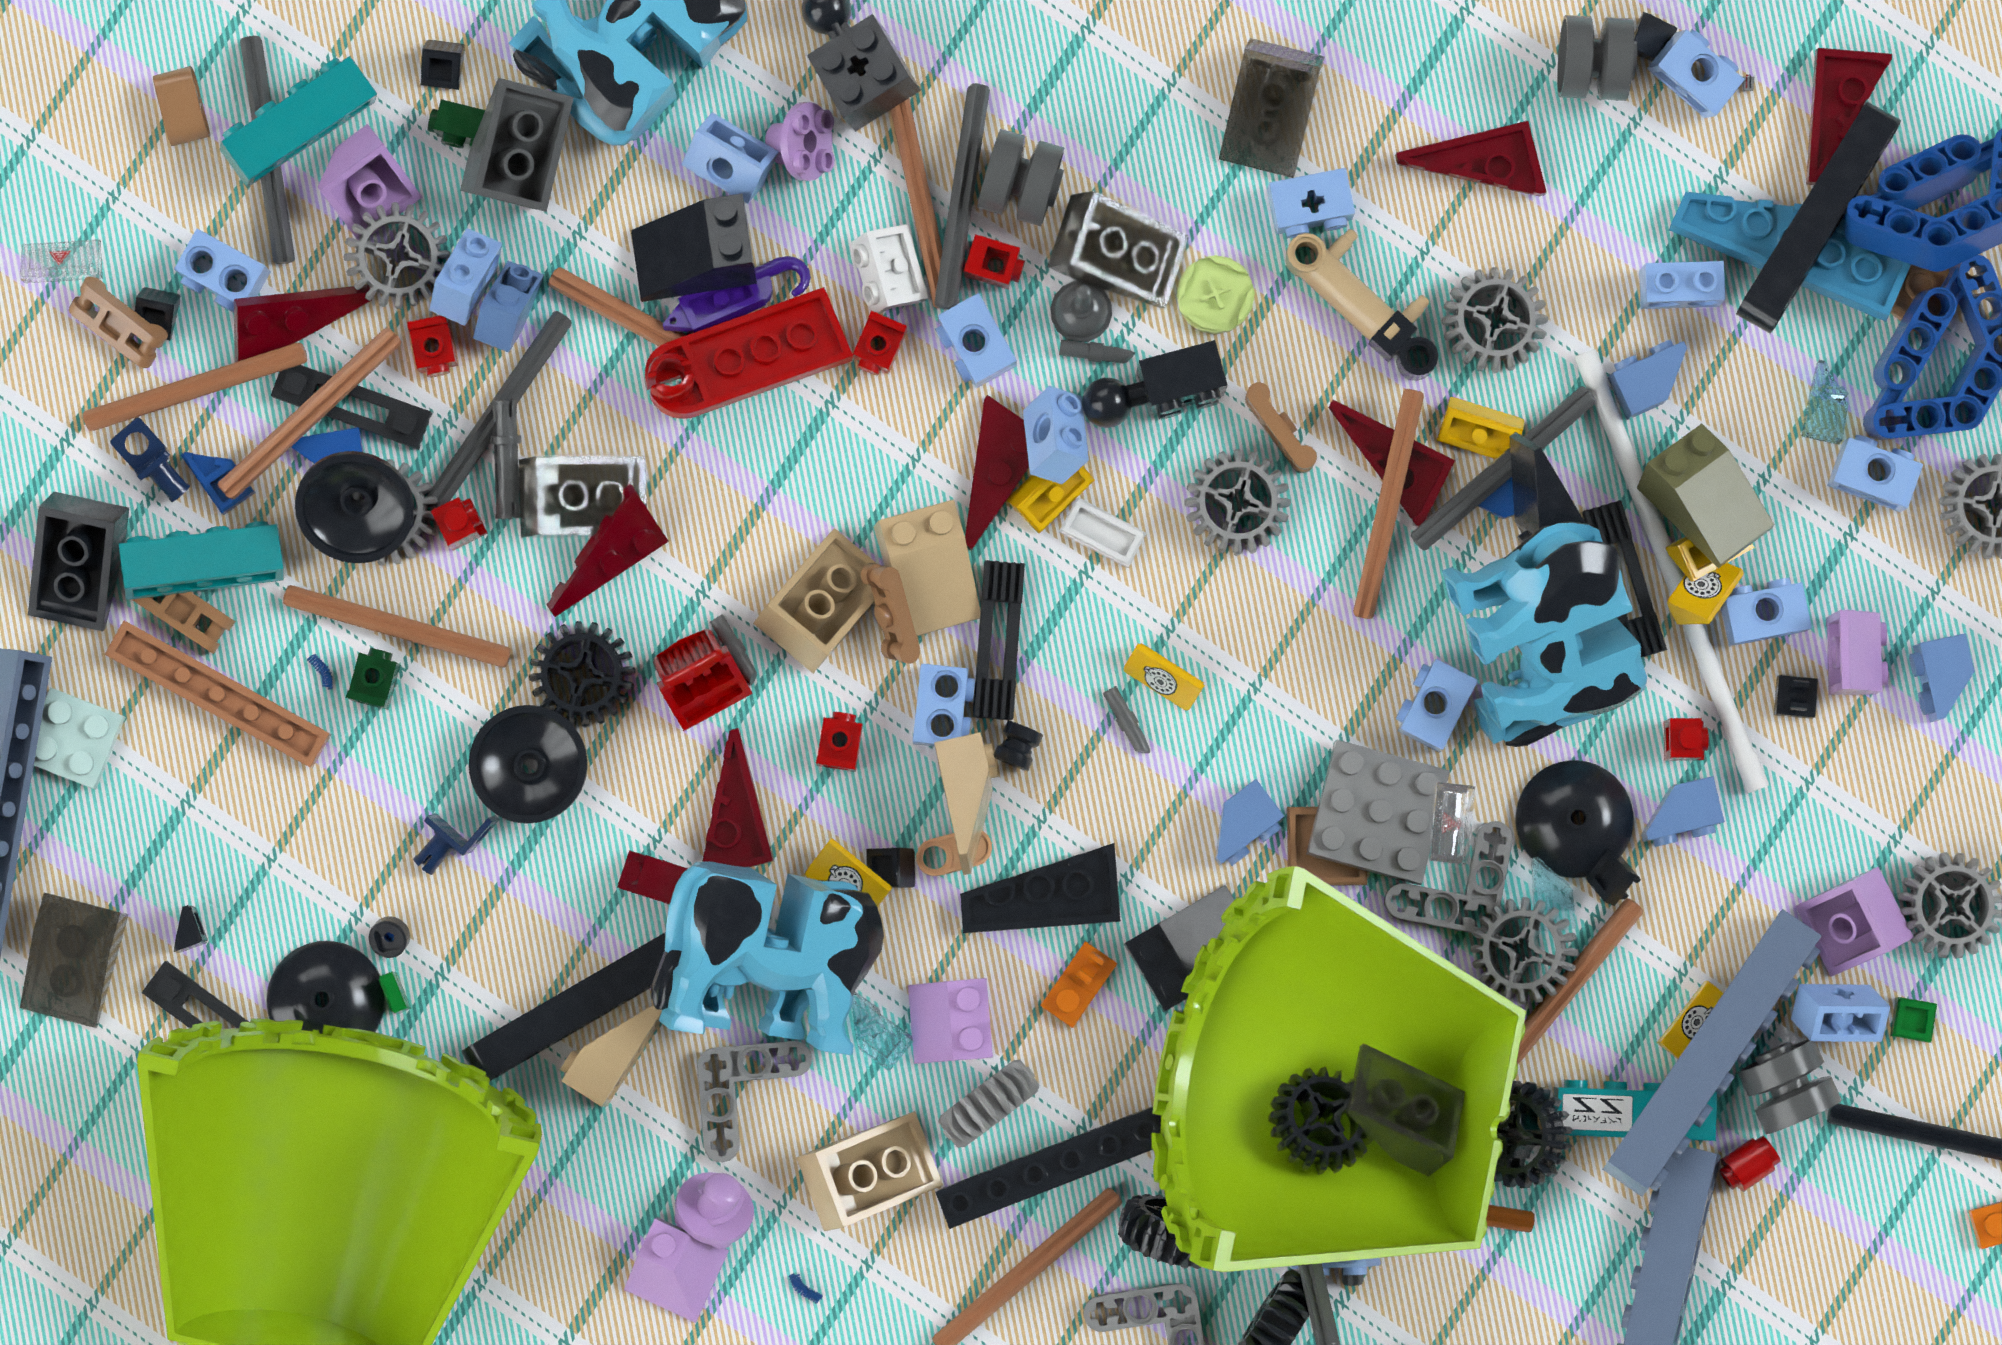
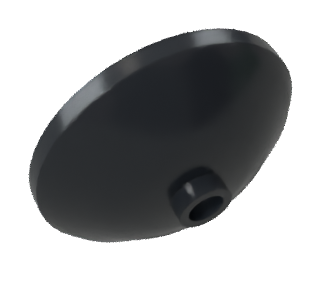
M344 451L320 459L304 474L295 496L296 519L307 540L323 554L347 563H368L390 555L405 541L414 519V499L405 478L387 461L364 452ZM356 492L361 493L365 499L361 501L356 500L352 494Z
M515 706L496 714L479 730L470 750L469 775L477 796L493 813L516 823H540L560 815L578 798L587 777V752L579 732L565 717L541 706ZM528 759H535L538 763V768L534 773H526L524 770V763Z
M1569 760L1544 768L1526 784L1516 806L1515 826L1524 851L1539 867L1561 877H1587L1608 849L1622 855L1633 831V809L1625 788L1612 773L1591 762ZM1575 810L1581 811L1584 814L1585 819L1581 825H1575L1571 821V814Z
M317 941L303 945L288 954L279 963L271 976L266 998L269 1019L274 1021L300 1020L303 1021L302 1030H319L320 1034H323L324 1025L376 1032L381 1024L386 1002L384 992L378 980L380 979L379 971L365 954L350 945L335 941ZM320 992H325L329 996V1003L325 1007H319L316 1004V996Z

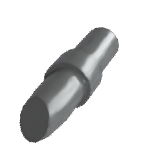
M1061 340L1059 355L1088 359V361L1100 363L1102 361L1127 363L1135 355V352L1119 347L1105 346L1104 343H1082Z
M722 614L710 621V624L723 646H727L747 683L752 685L756 679L757 672L747 656L746 649L740 638L737 639Z
M1117 686L1104 692L1103 695L1117 718L1118 726L1122 732H1125L1135 751L1150 753L1146 738L1137 724L1139 721L1133 711H1130Z

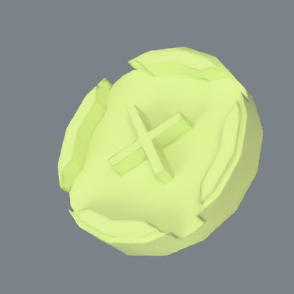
M1214 255L1200 259L1188 266L1179 280L1176 295L1179 311L1188 324L1201 332L1211 334L1230 332L1241 325L1252 310L1255 295L1252 280L1245 268L1231 258Z

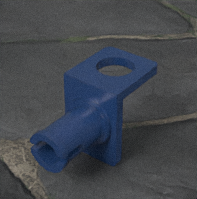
M135 418L110 440V444L133 468L140 481L150 477L171 502L177 500L190 488V485L167 462L170 456L168 448L141 418ZM135 432L142 433L148 439L146 451L138 455L131 454L125 447L126 438Z
M431 814L425 818L424 822L434 830L435 835L413 860L418 866L425 864L422 870L433 875L452 850L458 851L462 856L471 853L500 819L496 815L489 817L467 841L438 814Z

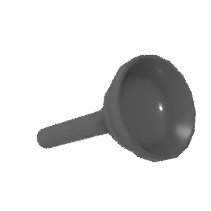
M1086 280L1072 281L1062 286L1054 295L1050 307L1051 321L1057 332L1066 339L1075 342H1090L1100 337L1109 327L1112 318V304L1107 293L1097 284Z

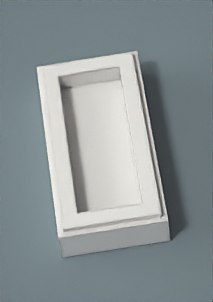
M1079 497L1076 498L1059 530V533L1126 568H1129L1146 536V532Z

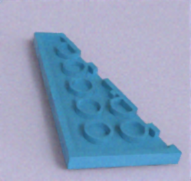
M1685 192L1669 231L1762 269L1802 204L1795 203L1794 206L1773 204V201L1759 199L1758 202L1734 200L1732 196ZM1845 214L1801 286L1886 322L1911 264L1849 243L1844 234Z

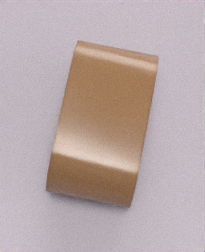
M192 66L154 75L153 83L164 127L171 146L210 137L199 86Z

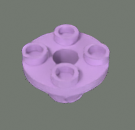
M801 102L795 104L786 114L783 123L772 124L766 132L765 144L779 151L774 162L785 165L788 172L800 181H813L818 179L824 172H830L835 162L832 152L834 117L829 110H823L815 103Z
M707 1172L692 1176L683 1183L675 1199L674 1220L676 1225L680 1229L685 1230L694 1239L713 1245L718 1249L728 1248L733 1242L742 1238L748 1231L754 1216L753 1202L747 1190L734 1177L725 1173Z

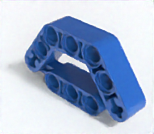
M2002 129L1996 133L1995 138L1982 144L1970 135H1956L1885 168L1879 175L1877 193L1871 196H1857L1848 203L1844 229L1845 238L1849 243L1857 247L1935 272L1947 270L2002 244ZM1990 169L1987 195L1939 218L1915 211L1928 203L1969 185L1976 179L1978 174Z
M1976 255L1949 268V273L1941 287L1923 290L1915 296L1873 371V379L1882 390L1863 418L1865 432L1870 437L1877 440L1964 431L1976 428L1982 422L2002 387V356L1996 353L1993 345L1998 335L2002 337V288L1989 259L1982 255ZM1974 267L1976 275H1973L1972 279H1967L1965 272ZM1984 287L1985 292L1972 295L1971 291ZM1932 295L1937 297L1941 303V311L1937 316L1932 315L1927 306L1928 300ZM1983 299L1987 300L1992 306V315L1988 320L1984 319L1979 313V304ZM1959 304L1974 340L1975 347L1947 396L1902 402L1909 388L1919 377ZM1912 329L1917 330L1922 337V343L1918 350L1913 349L1908 343V335ZM1892 363L1898 364L1902 369L1903 376L1898 384L1892 382L1888 375V370ZM1978 369L1983 370L1988 378L1987 385L1983 390L1979 389L1974 382V376ZM1959 403L1964 404L1968 410V418L1963 424L1955 417V408ZM1921 407L1926 408L1930 414V422L1925 428L1921 427L1916 419L1917 412ZM1901 416L1902 424L1880 426L1879 418Z

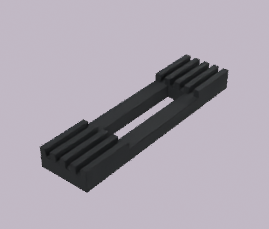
M303 365L279 371L271 396L300 407L317 391V386H323L332 376ZM357 385L348 395L390 410L385 424L336 406L325 415L419 450L426 427L429 424V419L433 413Z
M1618 500L1584 510L1582 515L1585 523L1599 529L1602 542L1609 545L1620 542L1642 614L1641 617L1628 620L1627 613L1616 618L1640 643L1641 658L1667 650L1635 550L1622 501Z
M984 561L973 717L1000 720H1013L1016 668L1025 563ZM994 601L1008 603L1003 680L988 678Z
M164 961L141 992L188 1028H192L193 1024L203 1023L183 1008V1004L189 999L190 995L236 1028H239L241 1022H249L168 961Z

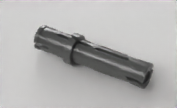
M492 400L493 435L490 436V444H494L495 518H521L518 444L521 443V435L517 433V400Z

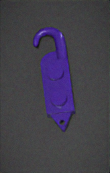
M778 257L755 267L757 284L684 295L677 298L679 304L665 320L663 328L665 331L695 333L762 308L770 301L773 294L771 277L788 270L795 271L800 276L799 285L791 292L796 297L808 288L811 279L810 270L802 260L796 257Z

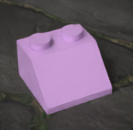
M1839 610L1826 617L1828 695H1870L1882 692V685H1887L1888 664L1886 661L1882 662L1881 646H1886L1887 626L1885 622L1880 621V613Z
M1879 867L1853 877L1795 906L1803 923L1822 935L1815 947L1821 950L1819 955L1830 977L1888 953L1914 938Z
M987 978L908 985L914 1064L993 1058Z

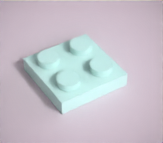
M50 687L44 703L34 766L87 787L97 789L126 717Z

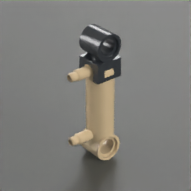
M1348 229L1328 249L1325 248L1323 241L1314 234L1304 233L1293 238L1285 256L1286 266L1289 271L1295 276L1301 277L1369 340L1368 344L1387 362L1397 355L1396 364L1402 376L1414 381L1422 380L1429 376L1438 362L1437 348L1427 338H1411L1418 329L1413 323L1429 305V300L1424 295H1420L1402 313L1398 310L1396 312L1392 310L1339 261L1358 238L1357 233L1352 229ZM1300 247H1309L1314 251L1316 261L1308 265L1302 264L1296 259L1295 251ZM1411 350L1424 352L1427 356V365L1422 368L1411 366L1407 359V353Z

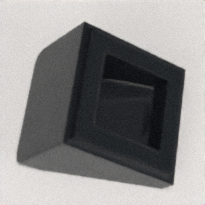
M1643 12L1634 33V41H1637V56L1653 61L1676 33L1677 27L1652 14Z
M427 40L422 48L420 85L459 90L465 45Z
M144 287L136 296L135 312L150 324H156L164 328L168 334L166 340L170 341L181 296L176 293Z
M913 848L866 849L867 867L886 881L892 888L915 887V851Z
M186 905L182 907L174 944V952L176 953L201 946L208 941L199 913L194 906Z

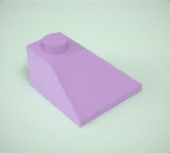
M368 124L335 148L318 185V189L357 240H359L360 235L356 234L351 228L355 223L364 229L368 227L362 218L365 212H368L375 221L379 219L376 213V207L379 205L384 207L387 216L391 215V204L397 202L399 204V214H401L409 204L413 205L422 198V195ZM380 227V228H378L377 230H375L371 235H373L375 232H377V231H378L379 229H381L382 227Z
M657 1217L654 1219L638 1253L624 1290L696 1323L729 1250L726 1248L718 1249L713 1245L700 1242L691 1237L685 1230Z

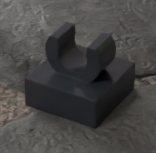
M1778 675L1776 678L1774 715L1815 718L1818 679Z
M1610 849L1606 851L1586 878L1587 882L1601 899L1613 906L1620 899H1627L1629 896L1626 893L1633 882L1639 883L1641 880L1618 852Z

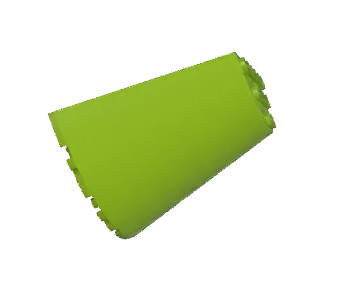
M1291 866L1268 873L1267 879L1269 881L1266 883L1255 881L1247 888L1242 898L1237 897L1221 916L1222 922L1226 924L1218 937L1211 938L1208 945L1203 944L1195 958L1194 968L1191 974L1186 977L1181 989L1182 992L1189 993L1183 1012L1173 1011L1166 1034L1153 1104V1114L1161 1116L1160 1134L1153 1132L1151 1138L1152 1149L1155 1152L1153 1164L1154 1182L1159 1183L1160 1189L1164 1190L1167 1206L1163 1207L1161 1214L1169 1233L1175 1234V1244L1181 1252L1191 1254L1190 1261L1200 1267L1218 1272L1480 1249L1482 1239L1487 1231L1486 1217L1489 1202L1495 1190L1494 1176L1497 1160L1500 1158L1503 1149L1501 1139L1497 1138V1128L1499 1123L1504 1122L1510 1113L1509 1098L1512 1083L1518 1072L1517 1057L1520 1042L1525 1035L1524 1021L1526 1011L1304 868ZM1326 1066L1329 1077H1333L1336 1071L1342 1070L1343 1077L1341 1080L1347 1083L1350 1079L1356 1078V1084L1353 1089L1356 1092L1367 1090V1096L1362 1102L1374 1104V1110L1368 1116L1377 1120L1376 1126L1373 1130H1370L1374 1134V1139L1370 1145H1366L1367 1152L1362 1158L1356 1157L1357 1161L1349 1168L1343 1164L1342 1169L1335 1174L1328 1166L1323 1174L1318 1175L1315 1164H1312L1308 1170L1303 1171V1160L1297 1158L1295 1162L1289 1163L1288 1157L1291 1151L1289 1149L1278 1151L1277 1145L1282 1138L1270 1137V1131L1276 1125L1268 1122V1116L1271 1111H1274L1270 1107V1103L1275 1096H1279L1278 1088L1283 1083L1289 1084L1288 1080L1291 1075L1297 1073L1302 1077L1304 1070L1311 1068L1317 1076L1320 1068ZM1322 1096L1327 1101H1333L1328 1097ZM1295 1101L1294 1118L1299 1128L1304 1123V1118L1300 1112L1302 1107ZM1345 1113L1341 1117L1340 1122L1345 1129L1343 1134L1349 1140L1350 1122ZM1317 1116L1312 1125L1317 1122L1324 1124L1325 1121L1327 1125L1332 1116L1326 1120L1323 1117L1318 1120ZM1310 1140L1316 1144L1324 1146L1321 1142L1317 1140Z
M251 1019L250 1022H241L239 1028L221 1029L222 1023L211 1021L193 1024L192 1028L189 1029L178 1028L171 1030L166 1042H163L161 1037H156L148 1042L138 1053L137 1068L167 1340L178 1342L179 1345H432L538 1154L542 1137L541 1124L535 1123L537 1115L532 1108L525 1106V1100L510 1087L503 1088L501 1092L489 1085L490 1078L486 1077L485 1071L473 1065L463 1064L453 1056L443 1053L440 1062L424 1055L426 1046L361 1029L324 1025L323 1033L320 1034L319 1030H302L303 1021L300 1020L274 1021L270 1019Z

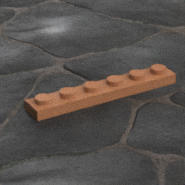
M125 620L105 652L106 656L310 768L314 767L331 736L327 731Z

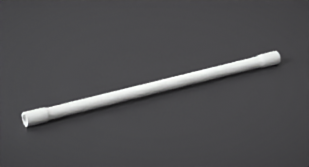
M1592 349L1575 356L1574 359L1585 387L1593 394L1596 400L1595 407L1671 595L1684 577V574L1665 549V547L1671 545L1658 509L1637 489L1643 471L1609 389L1608 378L1596 349ZM1683 625L1732 748L1735 764L1747 794L1769 786L1759 757L1752 748L1704 625Z

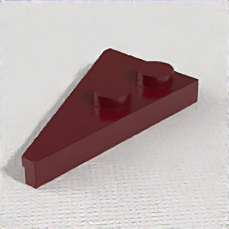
M1817 48L1815 50L1806 185H1815L1864 104L1869 99L1885 69L1890 64L1892 54Z
M1529 121L1396 152L1395 154L1397 165L1539 197L1547 193Z
M364 285L359 290H356L354 286L234 299L235 362L294 344L369 303L370 301L365 298L366 293L370 290L369 285Z
M988 395L983 403L965 533L967 548L971 551L1029 469L1024 419Z
M1332 399L1328 407L1383 480L1394 429ZM1414 440L1400 504L1415 525L1419 527L1426 520L1455 460Z
M631 483L622 491L625 498L612 516L606 514L600 523L597 533L590 537L575 559L574 563L577 567L566 583L559 582L552 592V597L546 605L554 617L669 542Z
M740 728L731 729L724 750V760L716 788L702 862H716L751 868L774 862Z

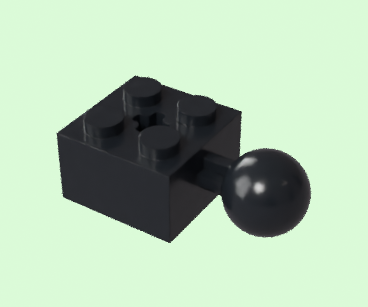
M803 0L802 16L807 26L817 33L828 35L831 39L808 54L807 57L843 119L855 132L921 91L887 31L873 14L850 27L848 24L851 16L850 0ZM863 71H866L863 76H860Z
M1213 340L1139 360L1136 371L1139 379L1137 383L1125 386L1121 381L1114 378L1097 379L1086 388L1082 398V407L1085 416L1090 422L1099 427L1111 428L1124 422L1129 416L1131 409L1141 405H1146L1149 416L1158 414L1159 420L1180 415L1182 413L1181 409L1189 405L1195 404L1197 409L1219 404L1218 399L1224 396L1228 384L1216 341Z

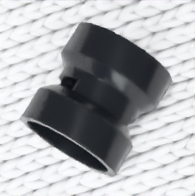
M1008 720L1003 730L1007 739L1003 740L1002 744L997 745L994 758L1021 770L1029 771L1033 761L1031 749L1039 746L1043 734Z

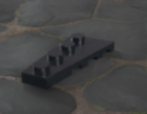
M1115 843L961 893L963 934L1120 922Z

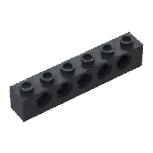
M1153 1106L935 1190L949 1229L1153 1150L1151 1136L1153 1132L1160 1134L1161 1116L1153 1114Z

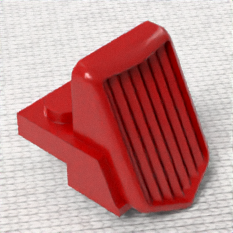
M704 629L678 640L653 659V664L661 681L657 682L659 690L683 731L753 694L727 646L720 647L714 634L709 629Z

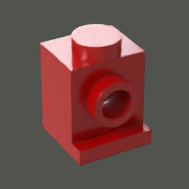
M975 234L964 268V277L1009 290L1011 281L1019 283L1025 260L1019 259V247ZM991 260H1000L1003 263V268L999 272L991 271L988 267Z
M871 311L853 352V359L859 361L857 367L876 376L879 375L880 371L889 374L907 334V326ZM882 338L886 342L885 348L880 351L874 350L871 347L872 340Z
M439 315L407 322L416 368L420 373L426 372L427 377H438L449 374L450 367L459 366L450 320ZM429 340H437L439 342L438 350L433 353L427 352L425 349L426 343Z
M457 497L431 510L448 547L453 551L488 534L471 498L462 501Z
M833 712L832 719L823 718L816 759L817 766L856 772L863 724L855 722L856 715ZM836 733H844L847 736L848 740L845 746L836 747L833 744L832 739Z
M1669 718L1663 721L1664 761L1704 760V751L1708 750L1709 734L1708 728L1704 727L1702 718Z

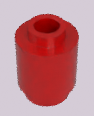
M1764 1136L1756 1140L1751 1138L1721 1159L1723 1168L1719 1170V1173L1732 1190L1738 1187L1742 1192H1745L1774 1172V1166L1780 1163L1781 1160L1774 1147Z

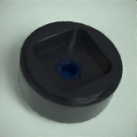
M392 916L383 917L371 928L368 936L369 944L372 950L379 956L385 958L397 957L402 954L410 942L409 928L399 918Z

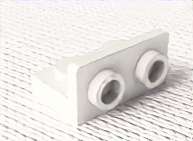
M908 224L868 231L852 241V260L859 270L863 284V299L869 305L870 312L874 311L881 314L891 308L921 303L928 299Z

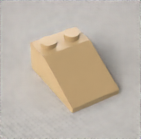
M954 499L878 520L873 528L884 565L895 568L900 574L916 636L980 619L981 610L967 544Z
M834 528L769 601L753 624L814 674L875 602L871 586L865 585L861 579V571L866 564L876 562Z
M981 732L934 742L963 875L971 874L993 792L991 778L998 777L991 743L983 745Z
M653 1004L585 1045L580 1052L572 1050L560 1069L566 1073L561 1082L599 1106H608L660 1025L659 1018L662 1010L655 1009Z
M915 1111L796 1157L824 1232L844 1228L943 1186Z

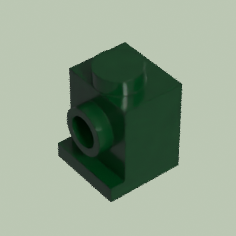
M441 99L439 108H433L430 113L427 130L436 133L437 137L442 138L441 143L447 146L463 149L464 144H469L471 149L485 110Z
M370 648L368 655L359 653L346 698L354 702L389 710L401 666L399 663L391 661L393 654L375 648ZM376 669L380 674V678L376 683L370 684L366 680V674L368 671Z

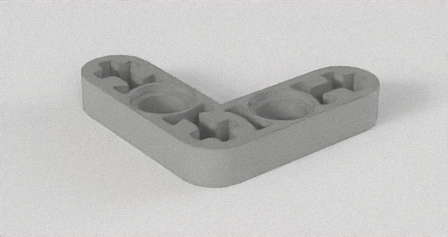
M1491 821L1482 825L1475 837L1465 895L1399 883L1392 886L1385 894L1384 906L1386 911L1392 917L1401 920L1474 933V930L1486 933L1489 927L1481 924L1480 928L1476 927L1475 920L1472 918L1461 917L1462 925L1454 923L1459 914L1458 900L1466 902L1463 910L1476 911L1478 905L1484 906V913L1490 915L1492 922L1497 919L1492 911V907L1495 905L1501 906L1512 847V833L1504 823ZM1493 828L1499 829V836L1505 839L1504 844L1496 846L1494 857H1502L1501 865L1492 860L1479 861V853L1488 855L1490 847L1489 842L1483 840L1484 834H1490ZM1489 866L1496 871L1498 881L1493 888L1484 889L1477 884L1476 873L1481 867ZM1401 890L1407 891V898L1420 901V893L1427 894L1423 903V917L1416 916L1419 909L1416 907L1408 906L1405 907L1403 912H1398L1397 904L1391 903L1392 896H1398ZM1443 897L1451 903L1452 912L1447 919L1438 920L1431 915L1430 905L1435 898Z
M788 1041L717 1047L708 1049L701 1054L698 1059L697 1070L703 1146L705 1153L710 1159L722 1163L730 1161L737 1155L740 1148L735 1082L803 1075L812 1064L811 1051L805 1044ZM797 1047L798 1054H805L806 1060L799 1063V1070H792L791 1065L786 1063L777 1064L780 1070L779 1073H771L773 1059L769 1051L770 1048H778L777 1056L789 1055L790 1048ZM750 1051H759L766 1058V1067L758 1074H751L744 1067V1058ZM718 1054L719 1060L726 1061L727 1063L726 1069L720 1070V1082L729 1080V1089L716 1087L708 1091L705 1090V1082L713 1083V1073L710 1070H705L704 1065L705 1062L711 1061V1055ZM717 1093L725 1095L730 1102L728 1113L721 1117L712 1115L707 1107L709 1098ZM731 1119L733 1127L732 1129L724 1127V1135L726 1140L733 1141V1148L726 1150V1156H719L717 1149H711V1142L716 1141L718 1138L717 1128L709 1130L708 1121L721 1123Z
M1183 1283L1097 1295L1087 1301L1084 1307L1083 1316L1086 1324L1098 1332L1165 1323L1168 1345H1175V1335L1183 1329H1189L1196 1334V1345H1205L1197 1296L1190 1286ZM1181 1290L1183 1296H1190L1191 1303L1184 1306V1312L1178 1313L1175 1306L1163 1307L1166 1315L1157 1317L1158 1303L1154 1293L1163 1292L1162 1300L1174 1298V1291ZM1144 1296L1150 1300L1152 1310L1146 1318L1137 1319L1130 1314L1129 1304L1134 1297ZM1124 1298L1122 1310L1127 1319L1126 1322L1118 1323V1314L1106 1317V1324L1099 1325L1096 1318H1090V1312L1096 1310V1303L1103 1302L1107 1309L1117 1308L1114 1300Z

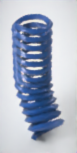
M316 654L311 655L307 661L315 667L314 669H317L316 671H319L318 673L322 676V684H328L322 685V687H329L328 690L332 689V672H329L328 666Z
M793 1273L789 1275L793 1288H796L795 1291L798 1290L797 1294L801 1292L800 1296L803 1295L808 1300H813L815 1304L820 1299L822 1300L823 1294L820 1295V1293L815 1292V1290L813 1291V1289L810 1290L808 1286L803 1284L802 1279H800L801 1277H798L800 1274L795 1275Z

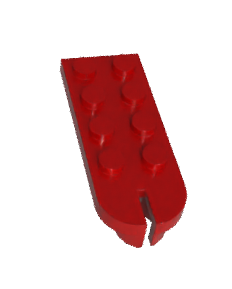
M825 287L660 345L647 360L645 386L647 390L650 389L651 401L662 413L673 418L688 419L849 363L853 360V354ZM677 379L681 380L680 384L674 386L665 385Z

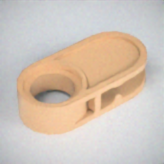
M984 831L981 834L973 867L985 863L992 852V842ZM954 833L929 839L921 844L916 853V862L922 872L930 876H941L962 870ZM932 846L942 848L946 854L945 864L938 869L928 868L923 861L924 852Z

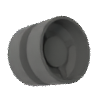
M1564 15L1558 50V96L1585 99L1590 88L1591 78H1596L1600 100L1626 101L1629 96L1631 80L1635 77L1637 64V41H1634L1633 19L1606 17L1601 28L1600 37L1594 38V25L1591 16Z
M1000 129L986 170L977 208L1002 215L1011 197H1019L1017 220L1041 227L1048 206L1053 208L1064 173V170L1060 169L1065 148L1040 140L1030 160L1023 158L1025 136Z
M1809 1039L1794 1045L1791 1042H1787L1756 1056L1755 1062L1737 1072L1748 1096L1770 1092L1772 1098L1755 1109L1765 1134L1774 1133L1795 1125L1842 1101L1831 1076L1808 1080L1807 1075L1824 1063L1816 1042Z

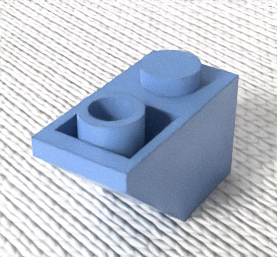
M507 261L482 301L473 339L510 352L524 328L544 274L531 270L525 265Z
M1670 339L1650 348L1651 356L1638 361L1636 355L1614 364L1616 371L1608 377V380L1627 420L1654 409L1668 400L1687 350L1684 341L1673 345Z
M1966 633L1922 642L1912 646L1914 653L1909 655L1910 666L1915 677L1919 676L1922 686V692L1918 693L1919 705L1922 714H1928L1930 722L1946 718L1975 672Z
M1711 776L1669 787L1641 833L1642 841L1653 840L1654 846L1658 847L1678 842L1676 834L1691 831L1693 838L1716 833L1714 825L1724 823L1725 821L1714 777Z
M1257 779L1253 780L1222 805L1215 860L1219 865L1227 860L1233 866L1250 853L1246 845L1257 837L1262 842H1265L1282 829L1277 822L1285 816Z

